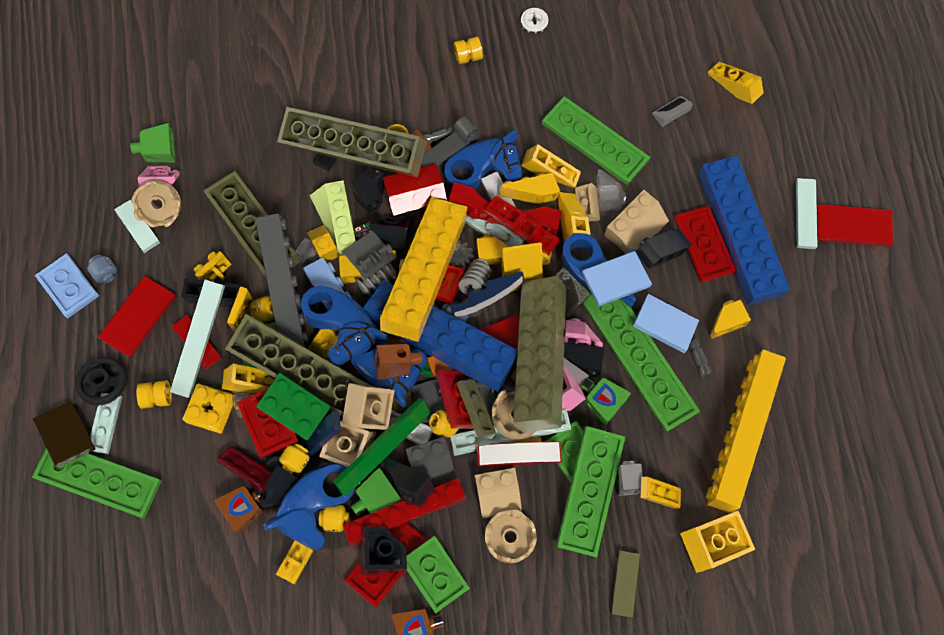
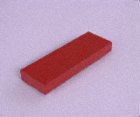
M188 315L172 326L184 343L186 342L192 322ZM209 341L201 362L206 370L222 359Z

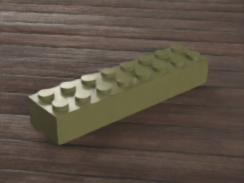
M286 107L277 141L286 147L417 178L427 141L420 136Z
M559 276L522 282L513 423L522 432L561 428L566 286Z
M248 314L244 316L225 348L227 351L274 378L279 373H282L331 406L330 410L339 412V415L342 417L348 384L372 386Z

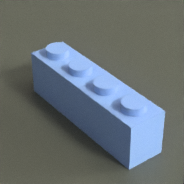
M322 257L303 268L313 287L327 286L343 292L351 298L349 292H344L341 288L344 285L340 277L335 278L333 274L335 270L331 262L326 263ZM322 301L328 312L332 308V304Z

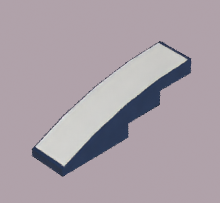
M523 271L485 281L486 289L469 293L468 302L451 306L453 316L456 318L474 313L506 296L524 282Z

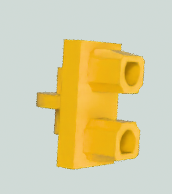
M213 251L208 255V263L205 265L198 264L194 268L195 275L199 280L215 281L219 278L223 281L225 277L222 273L231 263L222 252L216 253Z
M294 541L276 575L295 585L314 550Z

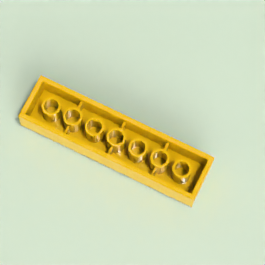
M431 197L380 317V331L419 342L467 218L466 206Z
M763 349L758 355L755 354L753 360L749 361L746 368L749 371L747 378L744 377L741 384L743 392L742 395L737 397L735 403L737 410L736 413L732 414L729 424L732 426L724 437L723 442L726 445L724 450L721 449L718 456L720 464L712 474L714 483L712 487L708 488L706 493L707 505L727 513H732L740 508L786 360L785 357Z

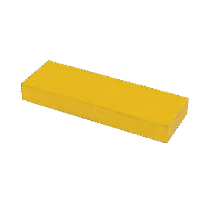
M641 477L642 499L671 508H680L681 488L650 477Z

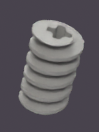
M478 258L473 260L459 282V289L467 296L469 293L483 290L485 281H489L492 275V271L484 259Z
M388 263L367 279L361 276L362 282L359 279L355 281L362 293L371 298L372 291L375 292L383 280L391 283V279L396 281L397 273L392 264Z

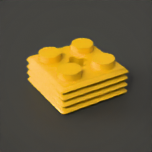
M197 384L183 420L188 424L221 434L236 398L231 393ZM211 405L213 409L207 412L206 407Z

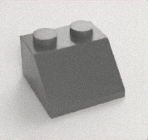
M445 437L406 449L411 468L430 476L433 486L456 479Z

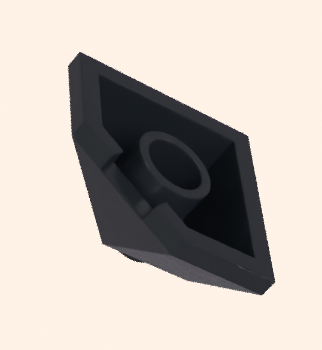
M382 169L377 170L376 173L365 171L351 182L354 198L368 214L371 211H376L383 203L385 185L382 177H385Z
M389 214V217L381 219V216L373 217L369 227L385 245L389 244L393 250H405L409 242L413 216Z
M277 465L266 483L264 489L267 494L266 498L263 497L259 505L266 510L280 506L284 496L299 478Z
M386 527L363 528L360 552L361 575L385 574L407 569L406 547L401 542H398Z

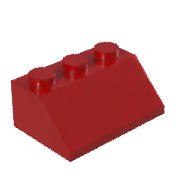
M436 163L420 167L418 178L400 173L382 177L393 215L427 207L431 197L447 201L444 185Z

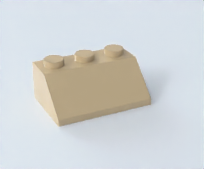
M643 190L607 226L604 236L626 254L630 249L637 250L640 247L639 243L646 237L652 238L669 220L659 202Z

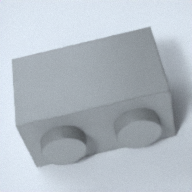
M625 461L623 465L619 466L616 475L618 496L638 495L641 492V477H643L641 464H635V461Z

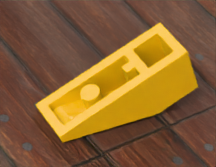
M538 144L526 151L521 166L536 175L553 173L556 182L572 188L576 187L581 171Z
M232 364L224 370L222 389L240 393H259L268 389L276 378L257 368Z

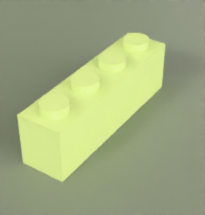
M342 180L324 184L310 195L325 228L337 248L339 256L344 255L342 251L356 242L347 192Z

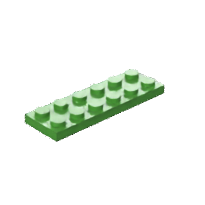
M565 96L542 120V125L627 186L650 159V156Z
M585 426L556 547L597 557L625 436Z
M47 448L32 478L143 519H145L161 484L160 479L88 453L56 468Z

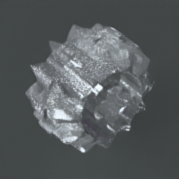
M458 240L449 265L466 270V266H470L471 261L474 260V255L471 254L473 252L472 247L468 248L467 242L461 245V241Z

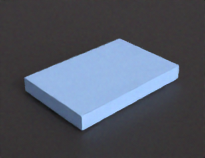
M635 251L582 271V275L598 307L649 288L652 285Z
M67 253L35 275L67 319L99 297V294Z
M648 294L633 327L685 353L699 320Z

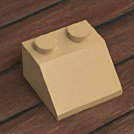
M349 383L342 424L357 428L387 430L395 390Z
M340 419L341 431L323 446L319 457L348 467L373 443L376 432L342 424L343 419Z
M515 468L475 475L482 519L494 517L497 513L508 510H519L522 512Z

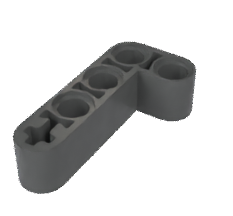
M467 117L460 118L454 125V133L423 155L420 167L436 163L440 172L457 151L478 142V129Z

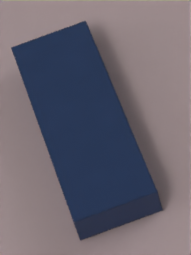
M332 411L320 422L309 440L304 439V447L308 450L307 454L309 457H312L341 431L339 412Z

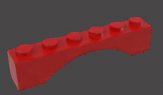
M458 183L453 184L449 202L466 206L467 216L473 219H481L491 224L502 225L485 212L490 202L477 194L472 187ZM543 206L523 211L527 217L542 225L544 230L556 236L562 214L561 210Z
M456 478L435 487L433 493L421 507L413 504L409 505L403 500L343 525L350 546L355 547L362 543L364 527H386L388 530H391L419 517L466 501V496L459 479Z

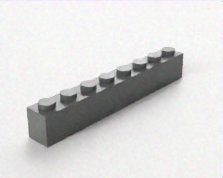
M279 213L257 217L255 219L277 331L306 347L309 339L307 332H303L302 324H305L303 313L299 311V305H301L300 294H296L295 286H298L296 275H292L291 268L294 267L292 256L288 255L290 242L289 238L285 237L284 230L287 229L285 218H281Z

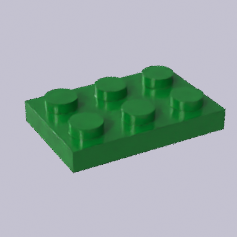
M279 373L256 407L308 441L331 406L282 373Z

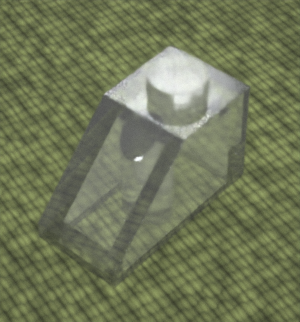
M599 169L596 175L599 211L621 210L623 203H626V193L622 192V185L602 169Z

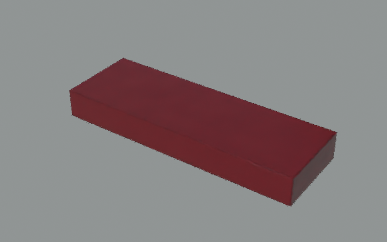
M231 445L217 458V463L261 492L265 491L266 483L273 472Z

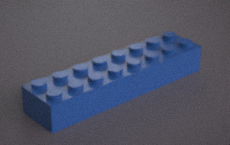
M738 156L703 164L698 176L715 221L737 270L735 274L747 305L750 306L784 297L790 288Z
M383 280L363 308L373 324L380 328V317L394 286ZM432 306L419 342L393 335L497 392L500 391L517 363L518 350L435 306Z

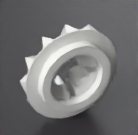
M539 8L526 10L521 16L523 29H527L528 33L530 31L535 32V34L537 31L542 32L548 25L547 14ZM533 17H535L537 21L536 25L533 24Z

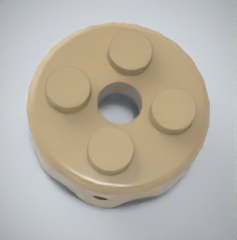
M161 180L144 182L137 188L131 200L134 205L135 219L144 221L150 227L170 226L181 211V198L177 190L169 183ZM153 199H160L162 201V206H156L153 202Z
M503 390L499 393L492 407V421L495 428L502 435L511 439H524L533 435L536 431L522 432L513 423L514 418L511 414L514 412L515 391L507 392Z
M519 510L497 513L490 520L485 531V542L488 551L493 557L504 563H518L526 559L533 551L537 541L533 522ZM509 531L516 534V541L513 543H508L505 540L504 536Z

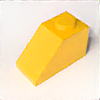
M324 225L307 232L320 259L323 257L327 263L339 257L337 248Z
M482 236L478 238V258L484 259L488 265L501 264L502 248L509 246L496 237Z
M730 300L723 304L711 331V339L745 327L751 321L741 300L736 302Z

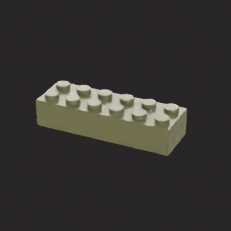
M236 171L205 189L204 193L267 280L255 218L267 216L268 214ZM290 246L288 255L292 256L295 266L300 263V260Z

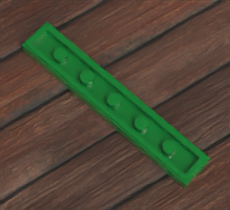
M419 398L333 481L343 496L346 497L431 414L424 400Z

